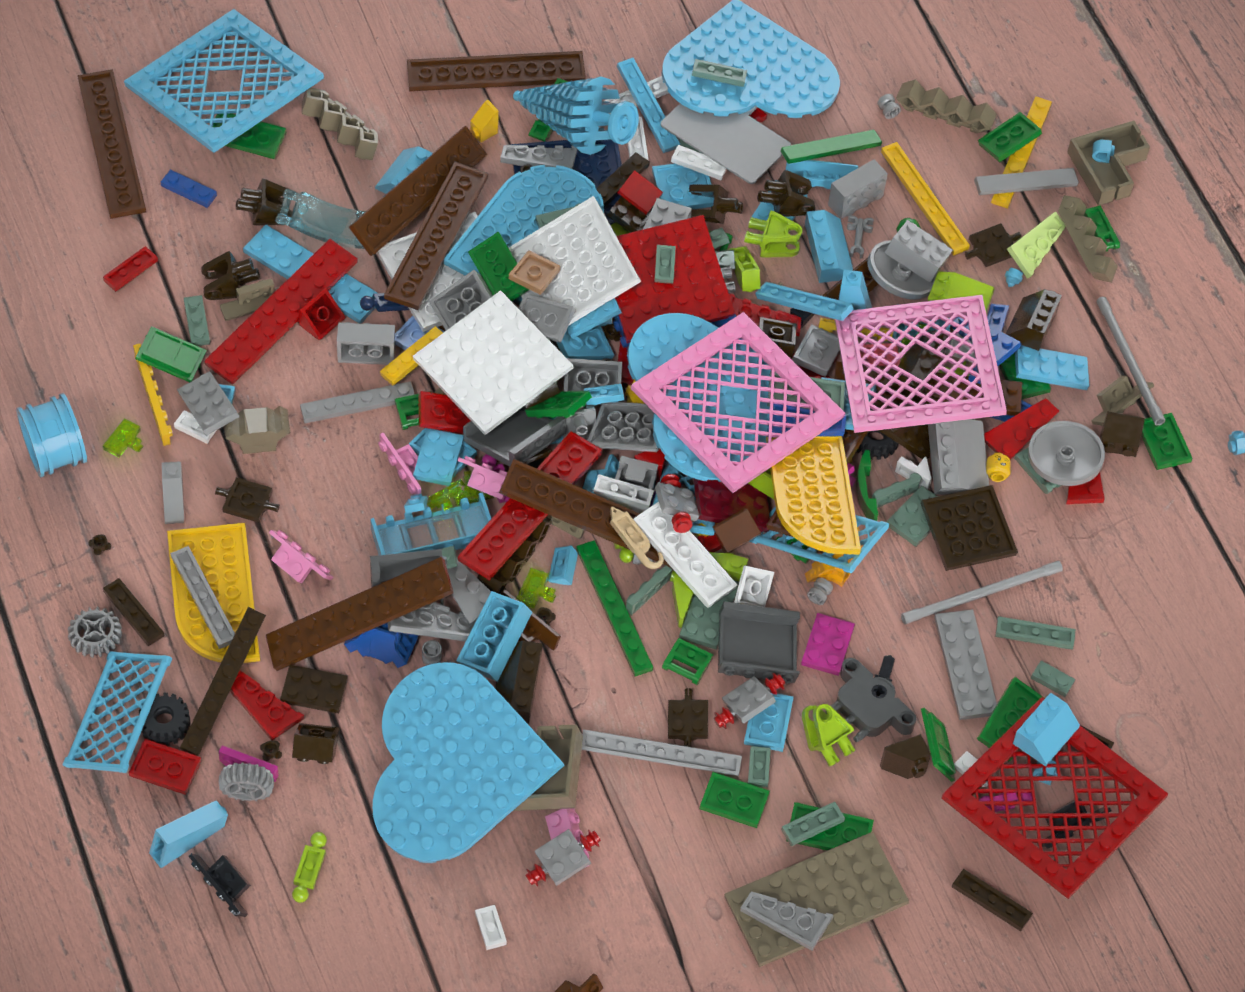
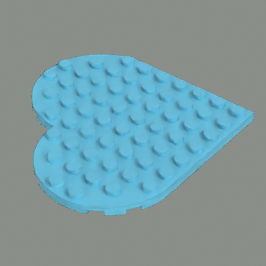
M740 0L729 2L670 49L664 58L661 72L663 83L666 84L668 87L667 91L675 100L693 111L702 114L704 111L714 113V116H729L730 113L742 114L755 106L774 115H777V113L786 114L788 118H802V115L808 114L814 116L825 111L834 103L840 87L838 72L825 54ZM695 59L747 70L744 87L692 76Z
M545 165L530 167V170L522 173L518 172L502 185L447 254L443 264L464 276L473 270L480 274L468 251L499 232L507 246L510 247L539 229L535 220L536 215L574 207L592 196L596 198L604 213L601 194L598 193L590 179L578 171L564 166L545 167ZM519 296L513 302L520 305L522 297Z
M682 313L663 314L649 319L637 329L628 347V369L632 379L638 381L719 327L702 318ZM733 343L725 349L733 350ZM736 344V350L746 351V345ZM749 346V352H754V353H756V352ZM719 353L712 356L711 358L719 359ZM722 353V359L732 360V354ZM735 354V361L745 362V356ZM749 356L748 363L758 364V357ZM762 359V365H768V364ZM703 362L697 367L705 368V362ZM708 362V368L718 369V363ZM721 365V370L731 371L732 365ZM735 365V372L745 373V367ZM748 367V374L758 375V368ZM761 369V375L769 376L771 370ZM691 371L683 376L691 377ZM694 371V377L704 379L705 372ZM708 373L707 379L717 380L718 374ZM721 374V381L731 382V376ZM734 376V383L744 384V377ZM747 379V385L757 386L758 379ZM677 380L669 385L677 386ZM680 380V387L690 388L691 381ZM761 380V386L768 387L769 381ZM694 382L693 388L704 389V383ZM707 384V390L717 391V385ZM720 385L719 414L756 419L757 390ZM666 389V396L676 397V390ZM680 391L679 398L689 399L690 392ZM760 391V397L768 398V392ZM693 393V399L703 401V394ZM706 395V401L716 402L717 396ZM679 402V409L689 410V403ZM760 402L759 408L770 410L766 402ZM692 404V410L702 412L703 405ZM706 406L705 412L716 414V407ZM654 413L652 419L653 437L657 448H660L665 455L664 458L674 468L689 477L702 481L718 480V482H721ZM759 413V419L768 421L769 414ZM692 415L691 421L701 423L702 416ZM705 417V423L715 425V418ZM718 418V425L728 426L729 420ZM732 420V427L742 428V422ZM745 422V429L755 430V423ZM759 424L758 431L767 432L768 425ZM704 428V435L714 436L715 429ZM718 430L717 436L728 438V431ZM731 431V438L741 439V433ZM745 433L744 440L755 441V435ZM758 435V442L766 443V436ZM717 441V448L727 449V442ZM731 443L730 449L741 451V444ZM744 444V451L754 453V446ZM730 454V461L740 462V455ZM743 456V461L750 456Z
M443 662L430 664L406 676L394 688L386 702L382 717V733L386 747L395 760L385 769L376 785L372 806L374 822L383 840L399 855L422 863H436V861L445 859L450 860L470 849L565 765L479 672L457 663Z

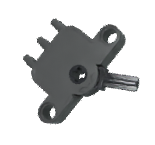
M891 655L884 656L879 674H875L874 678L873 674L855 658H847L843 661L840 676L845 684L839 689L837 700L831 707L835 711L839 710L846 717L845 720L849 724L852 723L860 730L853 738L855 742H859L866 736L876 737L889 726H893L903 735H909L914 730L916 723L915 713L899 698H895V687L892 684V679H890L895 658Z

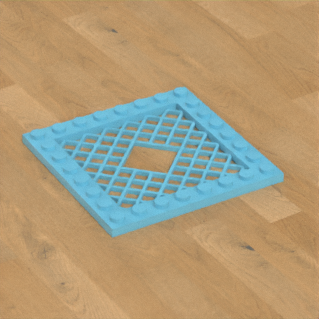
M233 9L124 80V83L128 89L215 153L323 80L324 75L320 70ZM235 36V40H226V37ZM234 44V48L225 49V45ZM246 44V48H237V45ZM213 45H222L221 49H213ZM245 52V56L236 57V53ZM249 52H258L257 56H248ZM221 53L218 58H211V55ZM224 53H233L232 57H224ZM199 54H208V58H199ZM256 60V65H247V61ZM260 60H269L268 64H259ZM232 61L231 66H222L223 62ZM235 61H244V64L235 65ZM207 62L206 67L197 66L198 63ZM210 62H219V66H210ZM194 63V67H185V64ZM271 68H280V72L270 73ZM243 69L240 91L206 92L209 71ZM246 69H255V73L246 74ZM267 69V73H258V70ZM193 71L192 76H184V72ZM205 71V75H196V72ZM172 72H181L180 76H171ZM283 76H291L289 81H282ZM257 77H266V81L257 82ZM270 77H279L278 81H269ZM245 78H254L253 82H244ZM183 80H192L191 84L182 85ZM195 80H204V84H195ZM158 81H167L166 85L157 86ZM170 81H179V85H170ZM278 85L277 89L268 90L269 86ZM253 86L252 91H243L244 87ZM256 86H265V90H256ZM196 88H203L202 93H193ZM170 89H178L177 94H168ZM181 89H190V93H181ZM242 95H251V99L242 100ZM255 95H264L262 99H254ZM217 96H226V100L217 101ZM230 96H239L238 100H229ZM189 97L188 102H179L180 98ZM192 97H201V101L192 102ZM205 97H214L213 101H204ZM238 104L237 109H228V105ZM241 104H250L249 108L240 109ZM212 105V110H203V106ZM216 105H225L224 109L215 110ZM191 106H200L199 110L190 111ZM227 113H236V116L234 118H227ZM202 114H211V118L202 119ZM215 114H224L223 118H214ZM213 123H222V126L213 127Z

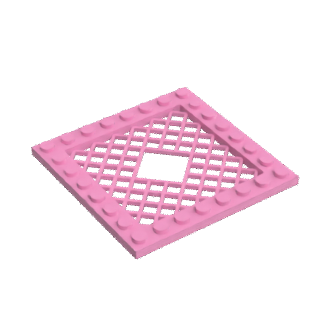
M982 295L852 310L843 321L835 319L854 433L1006 415L1007 410ZM956 317L964 319L960 325L953 320ZM938 319L946 322L942 327L935 324ZM922 321L927 325L921 329L916 324ZM967 323L969 326V330L964 327ZM900 324L909 326L905 331L897 328ZM949 324L956 327L953 333L945 330ZM882 326L890 328L886 334L879 331ZM930 327L938 330L934 335L926 332ZM863 328L871 330L867 336L860 333ZM912 329L919 332L915 338L908 334ZM960 330L967 334L963 339L956 336ZM893 331L900 334L896 340L889 336ZM875 333L882 337L878 342L871 339ZM941 333L949 336L945 341L937 338ZM922 335L930 338L926 344L918 340ZM857 336L863 339L859 344ZM904 337L911 340L907 346L900 342ZM970 337H971V340H972V344L969 343V342H967V340H968ZM952 338L960 342L956 347L948 344ZM885 339L892 342L889 348L882 345ZM867 341L874 345L870 350L863 347ZM933 341L941 344L937 349L929 346ZM915 343L943 358L941 363L923 381L894 365ZM896 345L903 348L899 354L892 351ZM962 345H965L969 347L970 350L967 353H964L960 351L959 348ZM944 347L951 350V352L948 355H945L940 351ZM877 348L885 351L881 356L873 353ZM860 350L866 353L862 358L860 355ZM973 351L975 358L969 356ZM888 353L895 357L892 362L884 359ZM955 353L962 356L958 362L951 358ZM869 356L877 359L872 365L865 361ZM966 359L973 362L969 368L962 364ZM947 361L954 364L951 370L943 367ZM880 362L887 365L883 371L876 367ZM862 364L868 367L865 372H863ZM976 366H977V369H978V373L975 372V371H973V369H974ZM958 367L965 371L962 376L954 373ZM890 368L898 371L894 377L887 374ZM939 369L947 373L943 378L935 375ZM872 370L879 373L875 379L868 376ZM969 373L976 377L973 382L965 379ZM901 374L909 378L905 383L897 379ZM883 376L890 380L886 385L878 382ZM949 376L957 379L953 385L946 381ZM931 378L938 381L934 387L927 383ZM865 379L871 382L867 387ZM912 380L919 383L916 389L908 386ZM979 380L981 387L975 385ZM960 382L968 385L964 391L957 387ZM893 383L901 386L897 391L889 388ZM942 384L949 387L945 393L938 390ZM874 385L882 388L878 393L870 390ZM923 386L931 390L927 395L919 392ZM972 388L979 391L975 397L968 394ZM904 389L912 392L907 398L900 394ZM953 390L960 394L957 399L949 396ZM885 391L893 394L888 400L881 396ZM934 392L942 396L937 402L929 398ZM868 394L874 397L870 402L868 400ZM915 395L922 398L918 404L911 400ZM964 396H965L966 398H968V400H961V399H962ZM896 397L903 400L899 406L892 403ZM877 399L885 403L881 408L873 405ZM944 399H947V400H949V401H951V402H942V401H943ZM907 403L912 405L909 407H904ZM888 405L892 407V409H885V408H886Z
M744 312L631 385V390L732 493L845 416V412ZM733 343V350L725 349ZM736 344L746 345V351L736 350ZM749 346H750L756 353H754V352H749ZM719 353V359L711 358L712 356ZM722 353L732 354V360L722 359ZM735 354L744 355L745 362L735 361ZM749 356L758 357V364L748 363ZM762 359H763L768 365H762ZM703 362H705V368L697 367ZM708 362L718 363V369L708 368ZM721 365H732L731 371L721 370ZM735 365L744 366L745 373L735 372ZM748 367L758 368V375L748 374ZM761 369L771 370V377L762 376ZM691 371V377L683 376ZM694 371L705 372L704 379L694 377ZM776 372L781 378L774 377V373ZM708 373L718 374V379H707ZM721 374L731 376V382L721 381ZM734 376L744 377V384L734 383ZM747 379H758L757 386L747 385ZM677 380V386L669 385ZM680 380L691 381L690 388L680 387ZM761 380L771 381V388L762 387ZM694 382L704 383V389L693 388ZM774 382L784 383V389L774 388ZM707 384L717 385V391L707 390ZM787 384H788L794 391H792V390H787ZM720 385L757 390L756 419L719 414ZM666 389L676 390V397L666 396ZM680 391L690 392V398H679ZM760 391L770 392V399L760 397ZM693 393L703 394V401L694 400ZM773 394H784L783 400L773 399ZM787 394L796 395L797 402L787 401ZM706 395L717 396L716 402L706 401ZM800 397H801L806 403H800ZM679 402L689 403V410L679 409ZM760 402L770 403V410L759 408ZM692 404L703 405L702 412L693 411ZM773 404L783 405V411L773 410ZM786 405L795 406L796 413L786 412ZM706 406L716 407V414L705 412ZM800 407L810 408L809 415L799 414ZM759 413L769 414V421L760 420ZM773 414L783 416L782 422L772 421ZM691 416H702V422H692ZM786 416L796 418V424L786 423ZM705 417L715 418V425L706 424ZM718 418L729 420L728 426L718 425ZM732 420L741 421L742 428L732 427ZM745 422L755 423V430L745 429ZM759 424L769 425V432L758 431ZM772 425L782 427V434L773 433ZM785 427L791 428L790 430L785 432ZM704 428L715 429L714 436L704 435ZM718 430L728 431V438L717 436ZM731 431L741 433V439L731 438ZM745 433L754 434L755 441L744 440ZM758 435L768 436V443L758 442ZM771 437H777L771 442ZM717 441L727 442V449L717 448ZM731 443L741 444V451L731 450ZM744 444L754 446V453L744 451ZM730 454L740 455V462L730 461ZM743 456H750L743 461Z

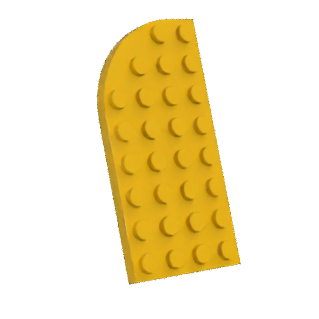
M817 436L770 468L777 515L782 525L794 538L811 548L826 553L859 555L861 546L842 436ZM771 437V442L777 437Z
M245 523L167 531L174 609L178 631L185 643L197 654L221 663L229 645L221 649L218 648L170 553L189 546L234 633H236L247 608L254 609ZM256 636L243 663L260 661L258 636Z

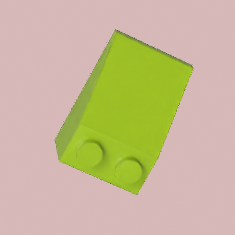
M938 271L928 296V301L982 295L987 312L995 289L993 286L956 272Z

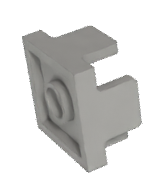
M621 456L615 479L655 491L658 464Z

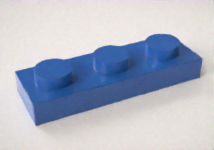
M171 169L161 181L162 187L206 208L210 206L217 196V191Z

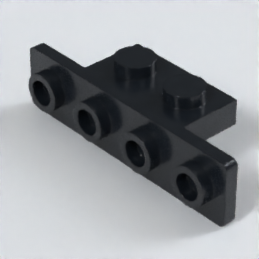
M1073 800L1051 813H1076L1075 801ZM1079 805L1080 813H1087L1085 806ZM1104 807L1094 811V813H1104ZM1052 818L1053 826H1064L1063 818ZM1067 818V825L1078 826L1077 818ZM1081 818L1082 826H1091V818ZM1095 818V821L1098 822L1105 818ZM1076 830L1068 831L1069 838L1074 836L1073 832H1075ZM1054 831L1055 839H1066L1065 831ZM1042 843V847H1046V849L1052 848V843Z
M191 853L189 855V858L193 861L191 865L198 872L201 871L205 876L203 878L204 881L217 890L216 895L222 901L228 903L229 911L235 916L246 917L248 913L239 904L237 899L251 885L228 857L222 855L209 868L199 855Z

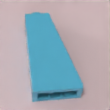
M844 269L838 300L851 303L853 310L872 308L863 273Z
M216 800L156 829L149 854L160 868L166 866L225 827L228 817L226 809Z

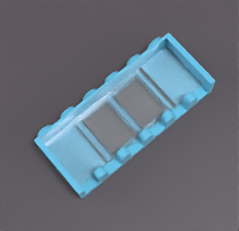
M479 493V502L469 504L468 499L463 498L460 500V506L450 508L449 503L445 502L442 504L441 511L432 513L431 508L426 507L423 510V515L413 517L412 513H404L403 520L394 521L393 516L389 515L386 517V524L376 526L374 518L370 519L378 555L437 550L454 546L456 550L465 549L491 520V516L483 493Z

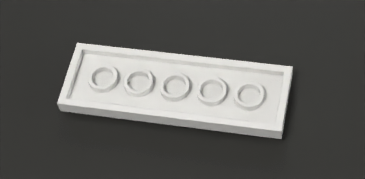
M657 502L633 520L649 539L650 544L657 552L662 553L665 561L701 602L709 608L736 589L737 584L690 530L685 533H678L674 530L671 521L673 515L662 513L660 504Z

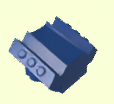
M385 623L345 641L344 645L350 653L358 650L362 657H372L383 661L385 664L393 661L396 667L399 668L407 664L419 635L389 631L388 623Z

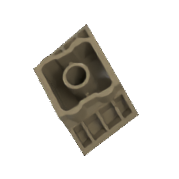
M281 406L274 410L268 407L243 409L238 413L239 418L225 425L226 439L239 444L243 454L276 451L278 441L290 434L288 410Z

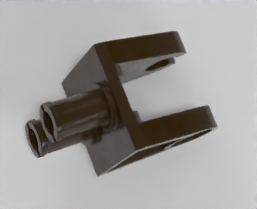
M784 170L777 181L766 180L764 185L765 191L760 190L758 192V202L772 204L774 211L784 217L805 216L808 211L816 210L815 202L803 196L811 190V181L788 170Z
M262 179L257 190L242 188L240 198L236 201V210L251 212L253 214V225L256 226L288 225L293 221V212L280 205L289 204L293 199V192L279 184Z
M689 185V192L691 194L714 198L711 210L692 209L691 218L703 215L705 222L724 224L727 212L742 214L743 203L739 202L737 198H728L729 192L720 185Z
M230 251L205 263L201 267V272L206 279H217L203 288L204 297L208 300L237 298V288L251 281L261 279L258 268L254 269L251 258L237 262Z

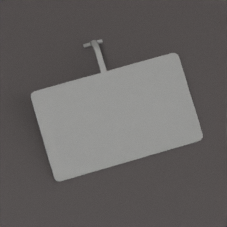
M680 103L660 124L662 128L749 184H754L783 156L780 152L782 147L791 145L789 141L749 116L758 108L757 106L742 114L730 113L729 116H714V113L704 111L702 114L693 111Z

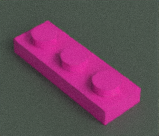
M223 745L219 750V760L225 766L233 765L234 763L241 764L242 762L244 764H258L259 767H265V769L270 770V773L273 774L274 782L279 776L278 766Z

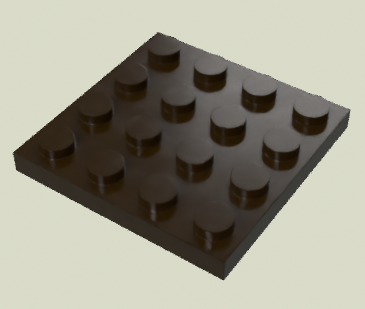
M993 485L921 501L920 504L945 571L1017 555L1018 550Z

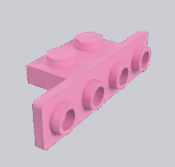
M381 433L380 442H378L381 451L387 453L390 464L397 468L401 480L406 481L409 492L414 495L421 494V487L417 482L419 480H416L413 476L418 456L410 444L395 450L385 434Z
M467 456L464 459L458 458L457 461L474 467L467 486L504 500L505 496L500 494L499 491L507 472L502 470L499 473L492 471V466L485 463L479 466L475 464V459Z
M270 530L269 534L282 543L271 560L297 582L302 583L312 569L325 579H333V576L329 574L330 570L323 564L319 566L315 562L316 558L309 553L305 554L302 552V547L293 541L291 543L287 539V534L281 530H278V532Z
M574 808L560 809L545 816L551 840L569 829L577 842H580V835H583L579 828L578 823L580 819ZM584 848L583 851L589 859L588 851Z

